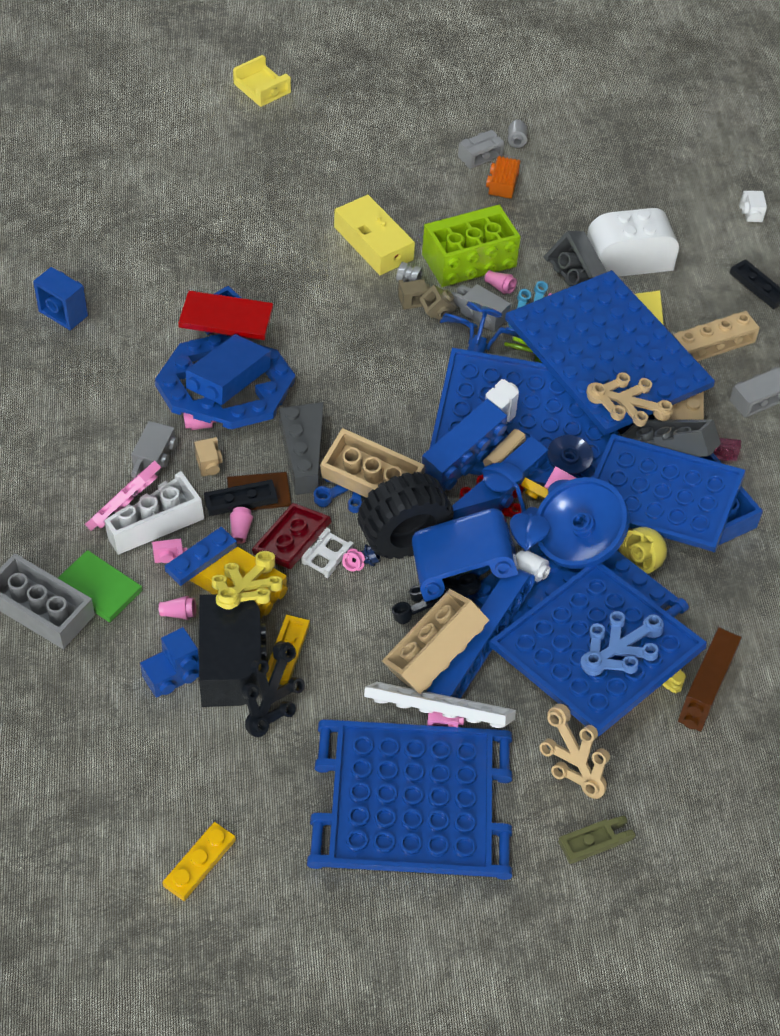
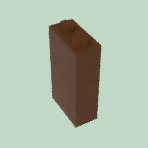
M718 627L687 694L678 719L679 723L684 724L689 729L702 731L733 662L742 638L741 636Z

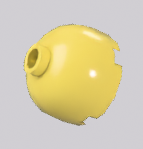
M639 527L627 532L619 552L645 573L650 574L662 566L667 557V546L662 535L656 530L648 527Z

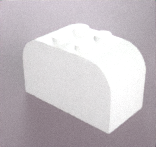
M647 208L610 212L600 215L590 224L587 237L607 272L612 270L620 277L674 271L679 244L663 210Z

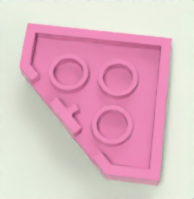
M153 461L85 523L88 529L92 531L97 526L100 529L104 527V520L109 518L108 516L113 511L116 513L126 507L136 495L158 477L155 473L161 468L160 465Z

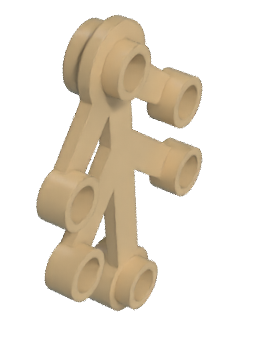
M624 372L619 373L615 380L604 385L601 383H591L587 387L588 400L594 404L602 403L616 421L623 420L627 412L635 425L645 426L648 420L647 413L637 411L635 407L653 411L655 418L661 421L669 420L673 413L672 404L667 400H661L656 403L635 397L650 391L652 382L647 378H641L638 385L620 393L613 392V390L619 387H627L630 381V376ZM612 401H616L620 405H614Z
M556 704L548 711L547 719L552 726L558 728L569 750L556 744L553 739L548 738L540 744V752L548 757L554 754L577 766L580 773L570 769L565 762L559 761L552 767L551 772L556 779L566 777L581 785L583 792L588 797L598 799L606 792L607 783L602 775L606 763L610 760V754L603 748L596 750L592 754L594 767L591 770L587 762L593 741L598 736L597 729L592 725H586L580 731L582 742L579 747L567 724L571 718L570 710L564 704Z

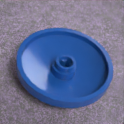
M583 477L562 483L544 498L537 510L536 515L544 517L550 525L548 535L539 541L538 545L552 562L565 568L584 569L585 567H593L606 561L620 548L629 529L630 516L624 498L613 485L598 478Z

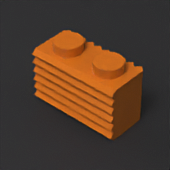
M498 156L496 163L491 164L490 174L492 176L488 175L486 187L489 188V195L512 199L519 176L521 162L519 159Z

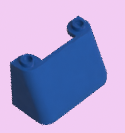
M498 509L483 510L415 532L412 537L421 594L425 602L442 596L445 590L444 578L489 565L492 573L499 578H507L519 574L515 544L504 514Z

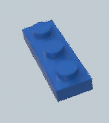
M220 527L166 564L165 572L182 586L236 548L237 541L225 529Z

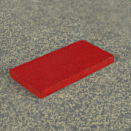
M188 290L178 325L179 328L232 336L237 334L245 338L265 340L274 305L270 302Z

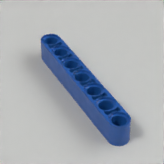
M518 568V575L499 580L480 609L489 619L483 631L475 635L467 644L466 649L457 654L450 662L449 667L433 680L427 692L461 699L493 650L490 647V640L508 627L533 588L535 582L533 574Z

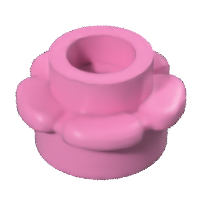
M349 549L343 556V566L349 571H360L365 565V556L362 552H358L357 549Z

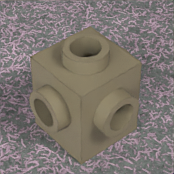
M433 285L419 298L427 315L431 318L435 317L440 321L445 313L451 314L457 309L453 301L455 299L453 294L446 289L444 291L436 285Z

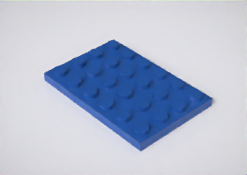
M612 434L593 478L610 483L620 492L629 510V528L648 527L656 530L663 538L716 552L745 477V470Z

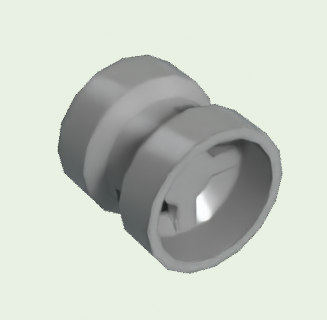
M401 262L396 281L410 282L421 280L423 268L419 266L412 268L409 263Z

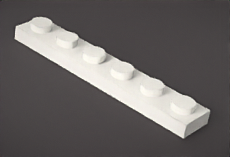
M375 682L365 687L364 697L373 698V701L376 703L392 702L396 703V706L400 708L416 707L419 708L420 712L433 713L435 711L442 713V716L448 718L464 717L466 721L471 723L488 722L490 726L495 728H503L515 720L516 710L425 691L419 694L411 688Z

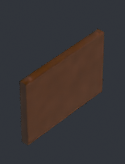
M287 472L227 477L228 488L273 480L278 503L250 508V510L289 507L291 505Z

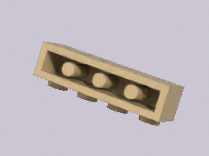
M743 311L685 331H679L673 334V336L696 361H700L755 343L760 327L747 311Z

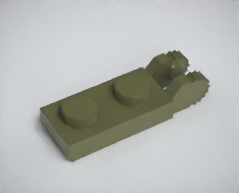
M623 815L610 820L605 819L560 836L558 843L569 864H573L631 841L635 838V833L632 829L615 835L614 830L623 827L628 822L627 818Z

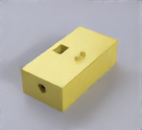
M369 195L334 209V228L379 275L398 268L401 262L408 263L414 260L415 242Z

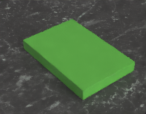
M88 550L58 577L61 581L92 598L94 613L109 623L142 592L141 585Z

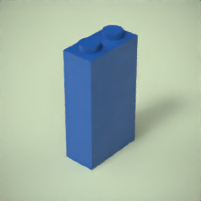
M234 334L186 369V388L223 405L270 369L271 350Z

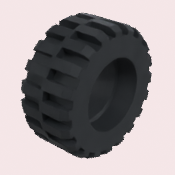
M414 472L413 474L403 473L402 476L391 477L385 483L383 481L378 485V488L372 489L368 493V497L363 499L359 508L358 523L371 549L376 554L388 559L393 557L401 559L404 556H414L412 537L415 532L453 520L454 512L448 497L436 478L421 472Z

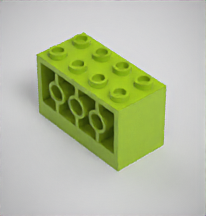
M499 204L424 224L422 256L441 287L485 276L489 270L499 272L517 267L521 236Z

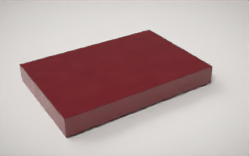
M292 503L252 548L253 555L262 551L272 552L275 555L276 564L292 569L322 532L331 524V518L328 515Z

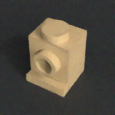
M217 437L195 441V456L201 476L220 473L219 464L223 463L221 452L218 450Z

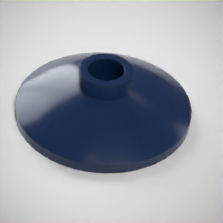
M563 435L555 438L548 447L547 456L550 464L554 468L556 466L569 474H580L586 471L592 464V448L580 437Z

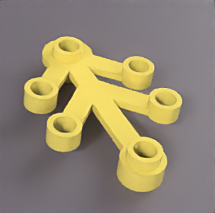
M269 551L257 553L255 556L256 566L243 578L239 572L238 564H226L224 566L225 576L215 575L212 577V588L218 590L216 604L223 609H233L243 601L255 600L260 604L268 603L270 601V591H280L282 589V578L271 576L267 579H256L262 573L272 571L275 566V555ZM226 577L231 578L234 587L227 586ZM257 589L256 591H252V592H244V591H247V590Z

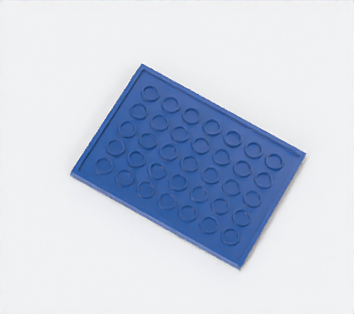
M612 270L507 312L505 315V320L604 435L633 423V419L626 412L623 420L616 421L602 403L594 404L590 402L587 398L586 390L591 383H601L604 385L615 380L619 373H627L630 376L628 386L613 390V392L620 393L638 385L641 378H647L652 382L650 391L635 397L656 403L661 400H667L672 405L714 387L715 380ZM612 401L614 405H620L618 402ZM635 407L637 411H644L648 416L653 414L651 410Z
M452 348L430 448L483 403L485 395L490 389L495 388V385L501 379H505L507 382L515 384L519 390L516 416L510 422H507L505 438L514 429H517L526 435V440L532 436L537 441L544 443L548 449L550 443L557 437L563 435L580 437L592 448L593 461L586 471L570 475L576 478H593L611 435H618V430L604 435L543 363ZM548 456L546 462L528 478L543 487L554 470V467L548 460ZM478 461L469 474L483 475L482 470L485 468L483 461Z

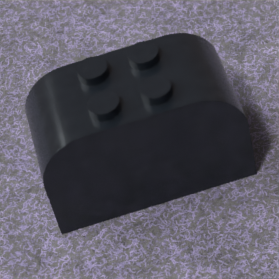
M217 594L199 595V686L202 707L245 705L247 703L246 699L242 696L243 686L247 683L258 686L255 674L251 671V664L256 659L267 661L266 623L261 624L260 609L254 600L243 601L233 609H223L216 604Z

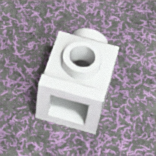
M743 191L739 207L742 208V213L745 214L747 222H763L767 209L763 191Z

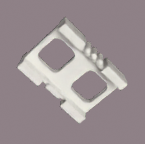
M326 528L319 536L317 543H314L312 548L310 547L301 557L302 564L312 567L324 574L326 578H329L335 571L336 566L342 561L344 554L353 548L354 543L342 540L330 533L329 528ZM330 540H335L343 546L338 552H334L327 548L326 545ZM320 555L328 559L329 563L324 568H320L312 563L316 556Z

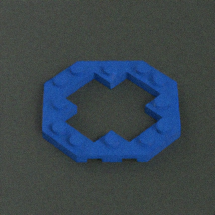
M218 334L180 343L155 378V386L172 413L179 415L187 413L193 415V419L207 423L216 421L223 423L225 428L236 429L273 419L279 405H282L289 388L294 385L296 375L277 349L263 346L271 350L270 369L265 372L271 381L255 385V393L260 400L224 409L220 404L206 397L192 400L180 380L186 378V369L193 365L192 362L202 359L230 338L229 336Z

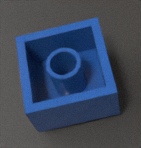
M53 267L47 269L33 281L40 313L70 331L88 316L84 287L79 281L71 279Z

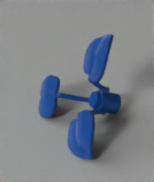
M468 301L467 306L483 314L477 335L474 336V328L478 326L460 316L445 313L440 323H461L470 328L469 351L485 353V350L489 351L491 345L501 333L521 338L513 328L500 327L487 344V339L481 336L486 316L488 314L501 318L502 313L475 302Z
M504 462L494 463L483 468L484 483L492 491L504 493L510 491L513 487L516 489L521 513L515 514L510 519L509 527L516 542L525 551H528L533 545L548 535L550 525L544 517L536 515L538 508H525L521 490L517 484L523 479L521 470L513 464ZM569 480L555 481L549 486L548 494L557 486Z

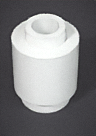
M520 550L516 554L519 569L533 574L536 582L547 578L550 573L548 560L530 551Z

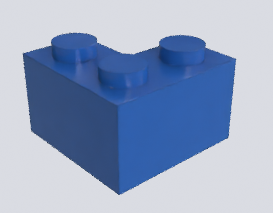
M184 627L161 637L162 652L140 662L142 677L155 698L170 694L175 688L185 683H192L199 677L198 648Z

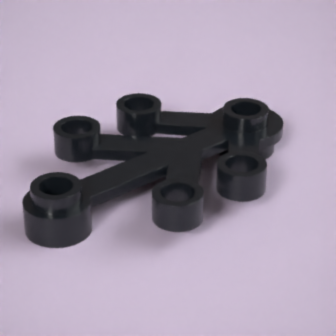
M471 573L462 575L459 580L443 579L445 589L446 587L451 588V590L466 598L477 593L482 586L480 579ZM417 585L410 588L409 594L412 601L423 599L420 586ZM442 596L427 602L423 600L412 606L407 602H399L391 610L394 620L399 624H406L411 621L412 615L434 606Z
M279 641L273 647V657L277 662L269 683L266 677V673L269 670L267 661L256 659L251 664V671L255 674L258 686L247 683L242 688V696L246 699L250 713L245 720V728L251 736L262 737L268 731L270 723L283 716L292 717L296 712L295 704L288 701L281 702L278 708L269 712L272 703L292 692L301 693L305 688L304 680L292 677L288 683L278 688L287 662H290L296 656V649L289 642ZM259 691L262 699L260 706H258L256 698L259 696Z

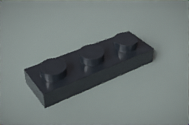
M745 259L731 267L730 274L772 309L780 306V286Z
M273 480L204 492V500L209 516L233 512V509L236 507L250 509L278 503Z

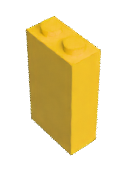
M237 546L194 576L190 581L211 594H218V590L212 588V577L215 575L225 576L224 566L228 563H236L239 565V572L243 578L256 566L255 556ZM275 568L271 572L262 573L256 579H267L271 576L282 578V589L280 591H270V601L268 603H257L260 609V619L270 613L273 604L278 599H282L288 590L287 576ZM226 577L227 586L234 587L231 578ZM257 589L247 590V591H244V592H252V591H256Z

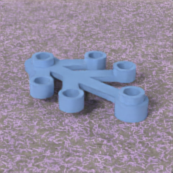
M620 611L612 612L610 614L611 633L609 647L600 652L601 640L605 637V627L602 624H593L590 627V652L585 653L581 657V668L590 676H597L604 669L624 671L628 674L635 673L638 670L637 658H644L648 661L657 659L658 647L653 643H647L643 647H633L631 645L645 636L651 638L661 636L664 627L663 620L658 615H649L644 619L642 626L620 639L621 629L625 624V615ZM615 655L627 656L623 661L610 659ZM631 663L634 664V666H628L626 664Z

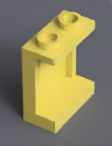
M264 55L258 56L233 69L234 84L260 107L291 93V77L287 74L282 76L275 74L266 66V57Z

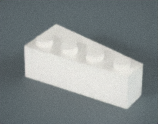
M182 471L175 474V479L169 483L164 481L158 485V490L150 495L144 494L139 498L138 503L133 506L127 505L105 519L104 522L108 540L119 555L203 520L202 500Z

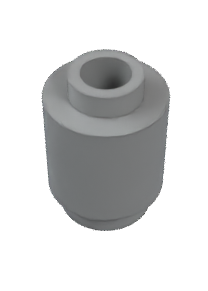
M514 120L508 127V143L515 148L523 147L527 142V126L521 120Z

